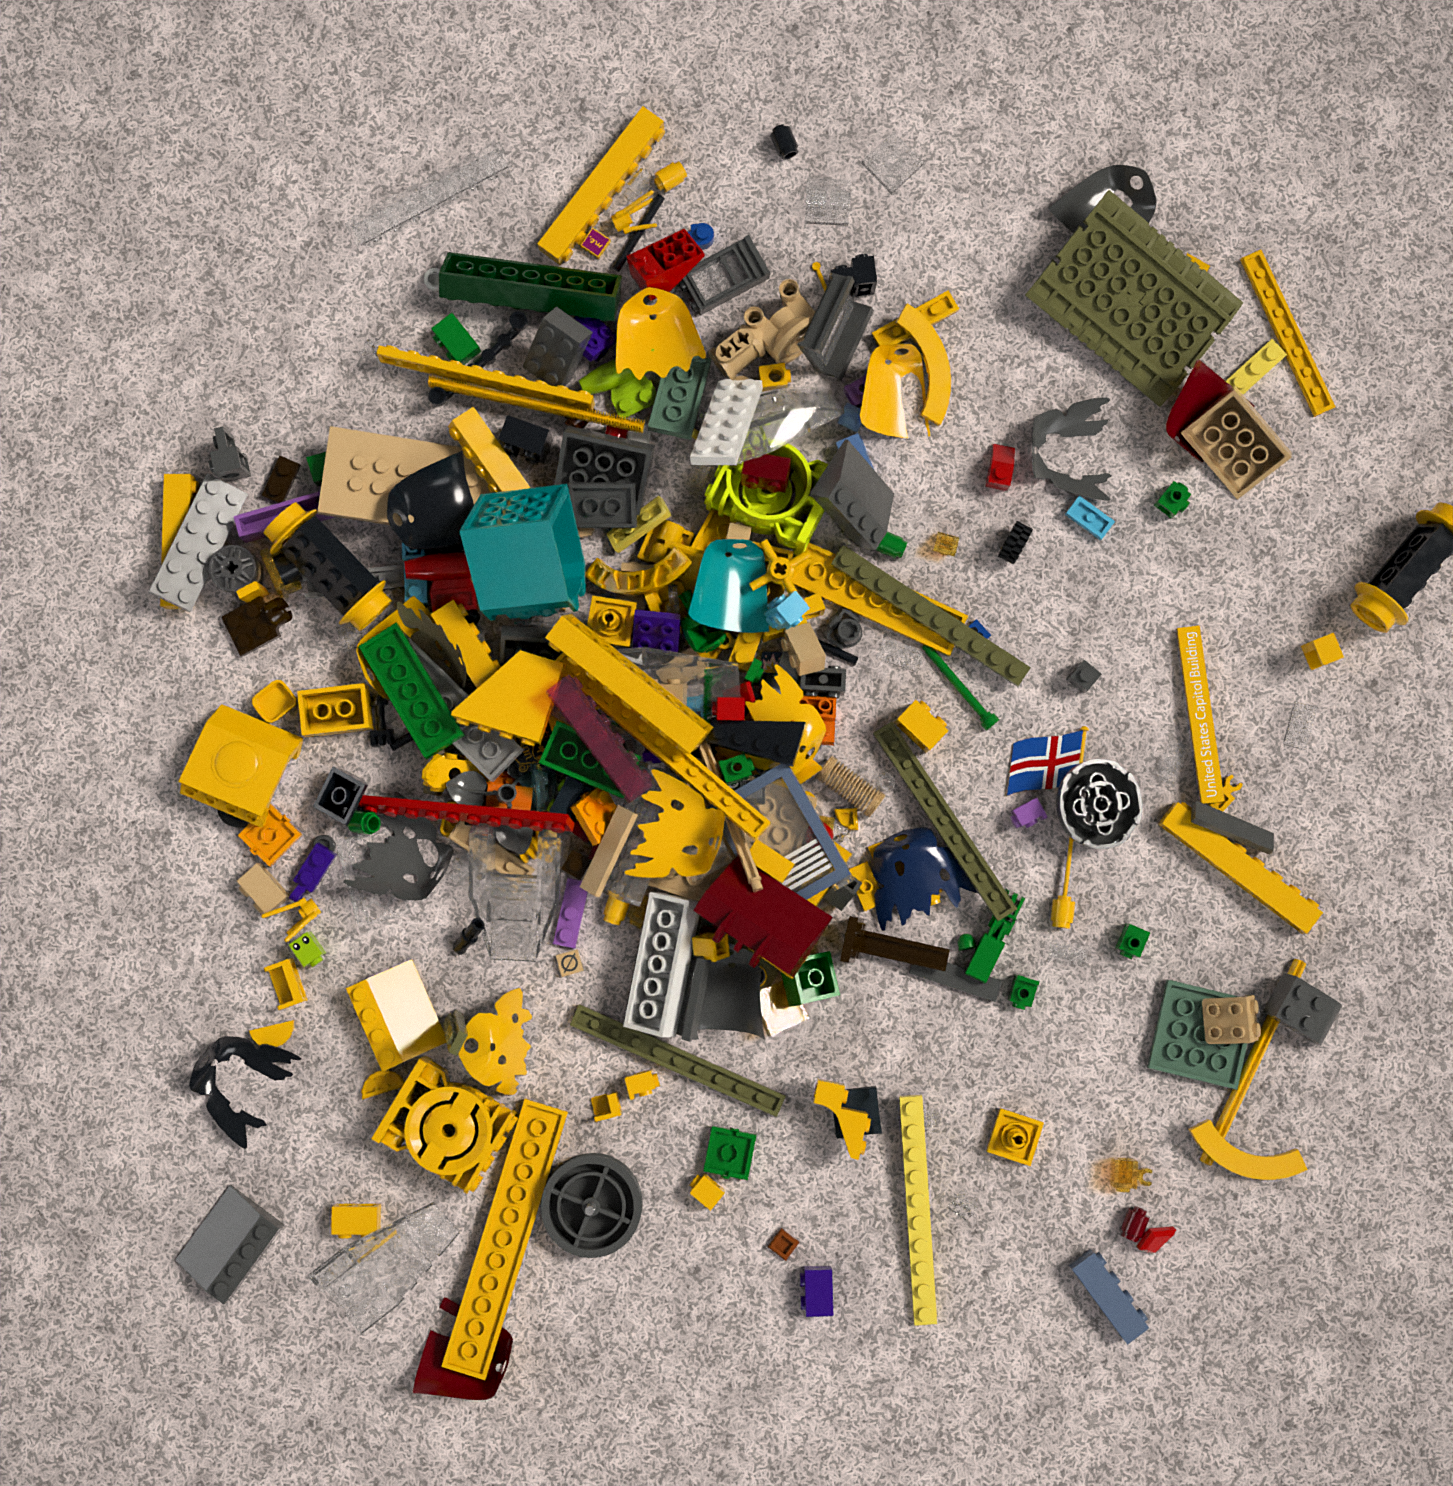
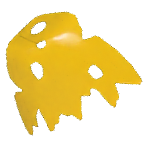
M775 664L774 667L778 676H774L780 687L781 694L773 689L765 680H762V700H756L754 703L746 701L745 704L754 721L793 720L795 722H806L800 747L803 745L806 747L802 753L798 750L794 767L789 766L796 775L815 757L824 738L826 726L814 706L799 703L803 698L802 689L781 666ZM715 746L717 752L728 758L744 754ZM814 747L812 755L806 759L807 753ZM745 754L746 759L751 758L754 768L768 770L774 765L778 766L781 764Z
M652 769L651 772L662 791H648L647 794H643L641 797L663 808L664 812L658 813L660 821L638 825V828L643 830L644 838L647 841L639 844L637 849H633L630 854L654 859L645 863H636L635 869L626 870L624 873L635 877L663 878L669 875L671 868H674L680 876L685 877L705 874L710 870L721 844L725 820L723 811L714 808L706 809L704 798L698 792L671 775ZM674 799L684 804V808L682 810L672 808L671 801ZM719 836V842L717 848L715 849L716 840ZM710 838H713L712 845H709ZM694 845L698 848L696 855L682 852L685 846Z
M520 988L507 992L495 1003L498 1015L478 1013L467 1023L468 1036L466 1040L470 1038L475 1039L478 1042V1049L474 1053H469L465 1050L464 1042L458 1053L464 1067L474 1079L485 1086L494 1085L502 1080L497 1086L496 1091L506 1095H514L517 1092L516 1087L519 1083L515 1080V1075L527 1074L524 1058L527 1055V1051L531 1048V1045L522 1037L524 1030L521 1026L523 1023L531 1020L532 1015L529 1010L522 1009L523 992ZM515 1013L518 1015L516 1023L512 1020V1015ZM491 1043L495 1044L494 1051H491L490 1049ZM501 1055L506 1057V1063L502 1065L498 1064Z

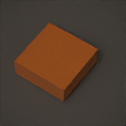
M781 1228L769 1243L768 1248L786 1261L800 1242Z

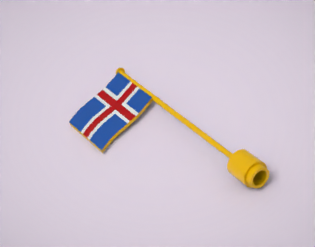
M1082 726L1080 728L1081 731L1061 736L1028 738L1013 743L1007 796L1022 791L1059 788L1064 776L1073 767L1083 762L1086 732L1089 731L1088 727ZM1070 836L1063 895H1058L1057 899H1053L1050 918L1052 927L1070 929V924H1073L1075 902L1071 901V897L1067 896L1074 841Z

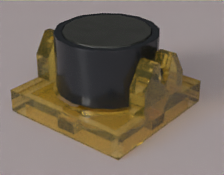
M268 548L260 550L262 559L280 598L286 599L290 594L302 589L300 582L303 581L300 571L280 550L274 554H270Z

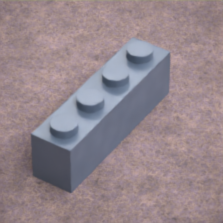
M1090 1249L1069 1266L1128 1345L1149 1329L1145 1323L1148 1318L1140 1308L1136 1310L1131 1304L1134 1299L1126 1289L1124 1291L1120 1289L1118 1284L1121 1281L1113 1271L1108 1272L1104 1267L1107 1262L1099 1252L1095 1254Z

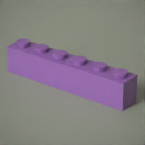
M320 491L234 516L239 538L245 543L266 538L267 536L263 533L266 527L283 510L295 502L306 512L314 509L318 511ZM316 514L320 521L335 518L333 516Z

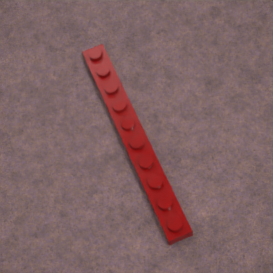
M363 795L359 803L364 812L382 813L390 817L403 815L410 819L423 817L431 821L444 819L451 823L465 821L472 825L486 823L493 827L507 825L514 829L527 827L535 831L548 829L556 833H564V831L573 832L575 824L568 814L369 795Z

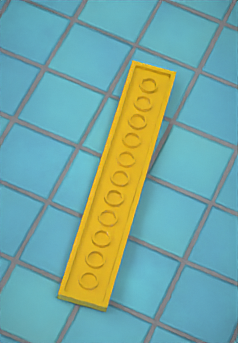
M524 1099L441 1367L482 1380L487 1378L568 1111Z

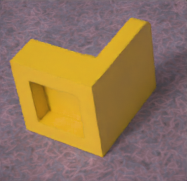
M617 1091L591 1098L595 1122L622 1115Z

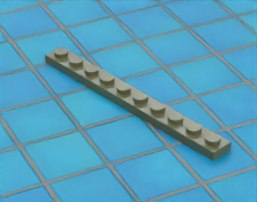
M843 545L832 561L831 565L1015 686L1018 687L1030 670L1031 667Z
M891 721L874 732L873 736L997 922L1017 910V907L894 723Z
M578 1005L570 1023L571 1026L775 1117L778 1116L786 1095L647 1033L623 1027L624 1023L584 1005Z

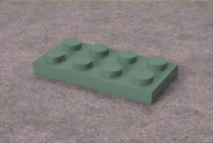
M694 356L688 372L675 366L670 369L665 378L660 379L648 424V431L688 440L692 439L711 366L710 358L702 359L700 356Z

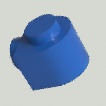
M706 223L690 225L691 231L687 232L702 250L711 247L714 242L713 228Z

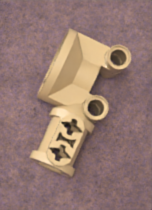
M786 279L781 282L779 293L783 308L778 310L769 320H767L759 307L748 308L744 313L746 325L742 324L739 326L738 330L719 344L716 349L713 347L708 351L714 364L727 379L734 380L738 373L754 362L757 357L762 358L766 351L777 364L790 363L803 354L797 343L804 340V336L816 311L800 294L799 285L795 280Z

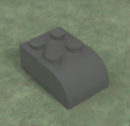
M1283 973L1263 1013L1312 1043L1321 1046L1339 1014L1342 1004L1301 978Z

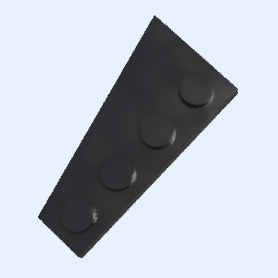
M712 720L711 726L714 728L707 735L706 743L794 767L806 722Z

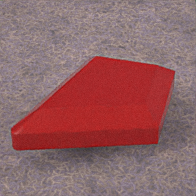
M1173 1226L1149 1228L1147 1231L1145 1230L1142 1239L1136 1247L1151 1254L1156 1253L1174 1236L1176 1229Z

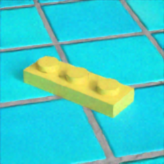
M1271 339L1230 376L1226 382L1232 387L1235 385L1244 395L1287 354Z
M658 496L641 508L640 515H637V528H613L606 535L613 549L620 553L672 515L663 498Z

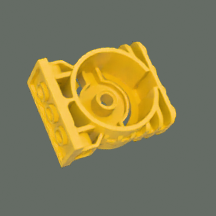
M425 1055L417 1061L371 1139L377 1143L382 1142L396 1152L408 1149L420 1166L438 1174L441 1179L448 1180L452 1183V1186H458L464 1190V1193L468 1194L470 1191L474 1193L484 1178L480 1174L482 1171L486 1173L495 1159L492 1156L493 1152H498L507 1139L504 1136L505 1132L509 1133L519 1118L515 1116L517 1114L515 1110H510L505 1107V1104H500L493 1097L487 1096L477 1088L465 1083L450 1082L448 1070ZM419 1083L431 1089L417 1101L414 1100L413 1093ZM454 1092H458L459 1094L454 1103L440 1105L427 1116L423 1125V1136L428 1146L424 1150L420 1137V1123L423 1115L435 1103L450 1100ZM477 1104L480 1108L478 1109L475 1117L478 1122L479 1132L474 1147L465 1156L454 1160H448L446 1164L442 1163L445 1156L449 1157L459 1155L462 1152H464L473 1142L476 1133V1125L471 1113ZM406 1107L410 1111L404 1126L397 1119ZM446 1124H452L455 1127L454 1135H448L445 1132L444 1127Z

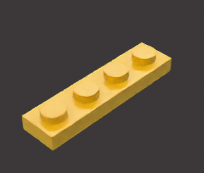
M949 290L915 308L932 326L959 311V307ZM897 319L872 332V337L878 346L901 344L911 337L895 324Z

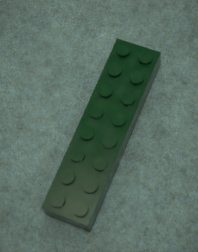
M452 252L447 253L439 272V297L451 301L463 300L474 304L485 303L491 306H507L513 309L534 310L535 312H551L555 307H558L566 314L578 316L579 318L589 317L600 319L601 321H615L621 299L622 275Z

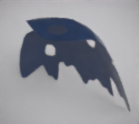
M927 827L900 831L887 838L875 848L872 865L873 876L879 883L884 885L883 888L877 889L874 894L876 914L882 931L886 929V921H892L894 904H896L901 925L903 926L906 924V920L911 917L913 909L924 911L927 916H930L931 895H939V889H943L947 893L950 901L956 908H958V904L961 901L959 888L978 893L949 848L937 847L934 833ZM900 835H907L904 840L894 841ZM909 844L908 849L904 850L902 846ZM897 861L904 863V873L902 876H899L895 869ZM941 869H946L950 875V880H942L939 875Z

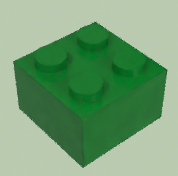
M830 951L809 955L792 979L781 972L789 1007L840 996Z

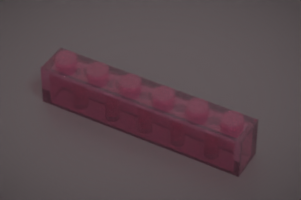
M567 675L548 689L546 694L628 803L632 802L653 786L650 782L653 780L651 775L645 768L643 770L639 768L636 764L639 761L636 755L631 750L627 752L622 745L625 741L618 732H612L609 728V725H611L610 721L603 713L600 715L595 709L597 706L596 702L590 695L585 696L581 690L583 685L577 677L574 676L572 678L570 675Z

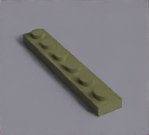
M454 1010L453 1014L448 1013L443 1029L448 1052L457 1056L468 1036L463 1013Z

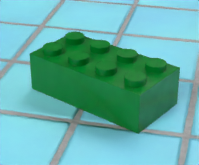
M556 721L539 763L623 799L641 756Z

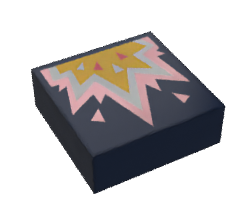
M761 652V661L763 662L761 668L764 669L763 675H774L776 671L774 666L779 664L782 652Z

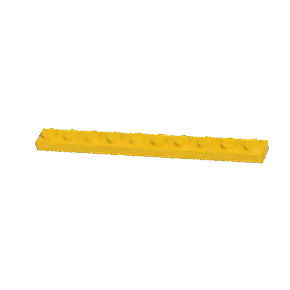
M379 345L376 352L379 361L385 364L462 382L465 381L470 384H478L487 388H497L500 391H510L513 394H524L526 397L529 395V397L532 396L533 398L534 396V399L537 397V399L540 398L541 400L542 398L543 401L548 399V402L550 400L551 403L552 401L553 403L556 401V404L561 402V405L564 403V406L565 404L567 406L569 404V407L575 405L577 409L580 406V409L583 407L584 410L585 407V410L588 408V411L591 409V412L595 406L593 395L584 390L576 392L562 385H557V387L548 385L541 380L529 381L523 376L514 375L512 377L498 370L491 372L477 365L470 367L455 360H450V362L444 361L434 355L423 356L413 350L401 351L391 345L386 347Z

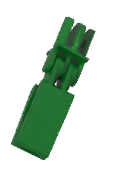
M1005 888V891L1009 894L1010 890ZM1015 892L1010 896L1013 903H1015L1018 896ZM1020 897L1016 905L1017 910L1012 915L1009 914L997 922L992 914L987 925L990 927L988 933L982 934L965 970V975L984 984L987 982L1005 946V942L1002 940L1005 935L1008 936L1017 920V915L1026 899L1025 897ZM996 931H998L996 938L993 937Z

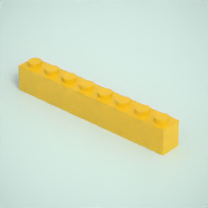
M644 106L641 107L537 243L542 253L559 265L571 258L573 254L572 249L575 245H580L586 237L585 232L588 228H593L600 218L598 215L603 209L606 211L613 201L611 198L616 192L620 193L623 190L627 177L629 175L633 176L636 173L640 160L642 158L646 159L652 151L651 146L655 141L659 142L664 136V121Z
M1184 802L1172 804L1159 821V826L1298 932L1308 934L1323 914L1318 909L1319 904L1310 898L1306 900L1300 895L1301 891L1292 884L1289 886L1282 881L1283 877L1273 870L1269 872L1264 868V862L1257 857L1251 858L1246 854L1247 850L1240 844H1233L1227 840L1228 837L1192 823V808Z

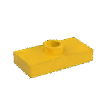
M866 861L848 869L852 876L862 882L856 894L864 911L875 907L874 894L879 889L870 866Z

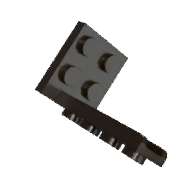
M849 916L840 961L855 963V960L859 959L861 952L946 971L950 949L866 931L864 918Z

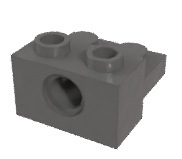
M223 426L214 428L215 436H213V443L218 450L210 452L211 459L208 462L211 472H214L224 482L251 477L247 455L240 452V449L235 446L234 436Z

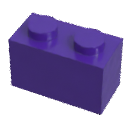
M804 1266V1273H800V1287H805V1296H800L801 1310H805L806 1317L834 1316L832 1267Z

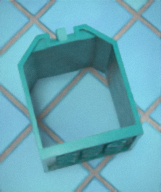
M561 484L480 494L459 531L480 611L490 621L495 620L497 615L505 614L510 619H528L539 615L543 617L557 614L560 608H570L573 612L578 611L580 607L578 595L582 597L586 592L585 559L568 485Z

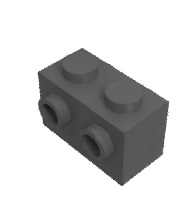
M828 666L824 670L800 676V688L804 696L822 694L826 695V697H836V699H839L840 695L844 696L846 669H841L840 666Z

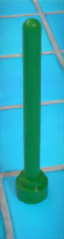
M926 645L922 646V650L980 716L981 726L987 731L1000 720L996 714L985 710L934 649Z

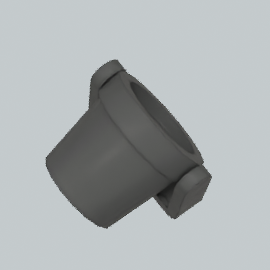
M840 608L827 624L823 637L841 650L844 647H853L860 642L863 635L862 627L859 624L861 620L849 610ZM844 613L850 617L849 619L841 620ZM833 630H834L835 640L830 637V635H831V633L833 632Z

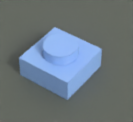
M847 402L838 424L858 432L862 424L860 420L861 409Z

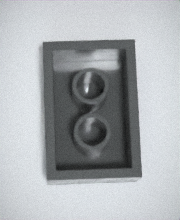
M555 307L543 317L522 367L548 385L555 387L557 385L566 386L573 378L593 332L558 307Z

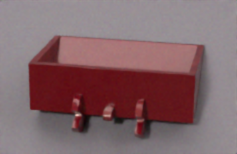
M737 855L705 891L693 911L718 927L712 938L717 944L727 933L738 940L733 948L735 952L739 953L744 945L753 950L755 953L748 964L751 967L755 968L762 958H765L794 978L833 917L759 868H757V871L761 877L760 881L763 889L753 892L751 884H748L741 859Z

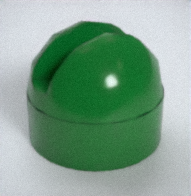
M962 934L958 938L957 945L959 951L976 947L975 940L970 934Z

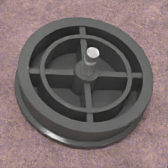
M601 1153L580 1154L562 1163L548 1180L541 1200L542 1220L552 1240L566 1252L584 1258L607 1256L622 1248L635 1233L642 1214V1192L633 1172L618 1159Z

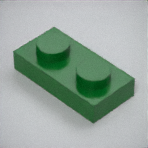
M754 658L744 678V683L750 681L751 686L759 684L764 669L761 668L762 661Z

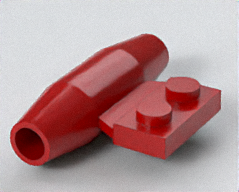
M465 551L429 554L404 561L406 579L433 581L430 589L432 613L452 600L458 605L462 603L466 610L477 609L476 593L473 582L470 579L471 574Z

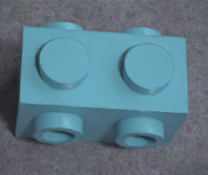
M795 590L787 595L782 594L768 603L767 607L769 609L764 612V615L767 617V623L773 629L780 630L785 628L788 630L803 620L802 615L810 607Z

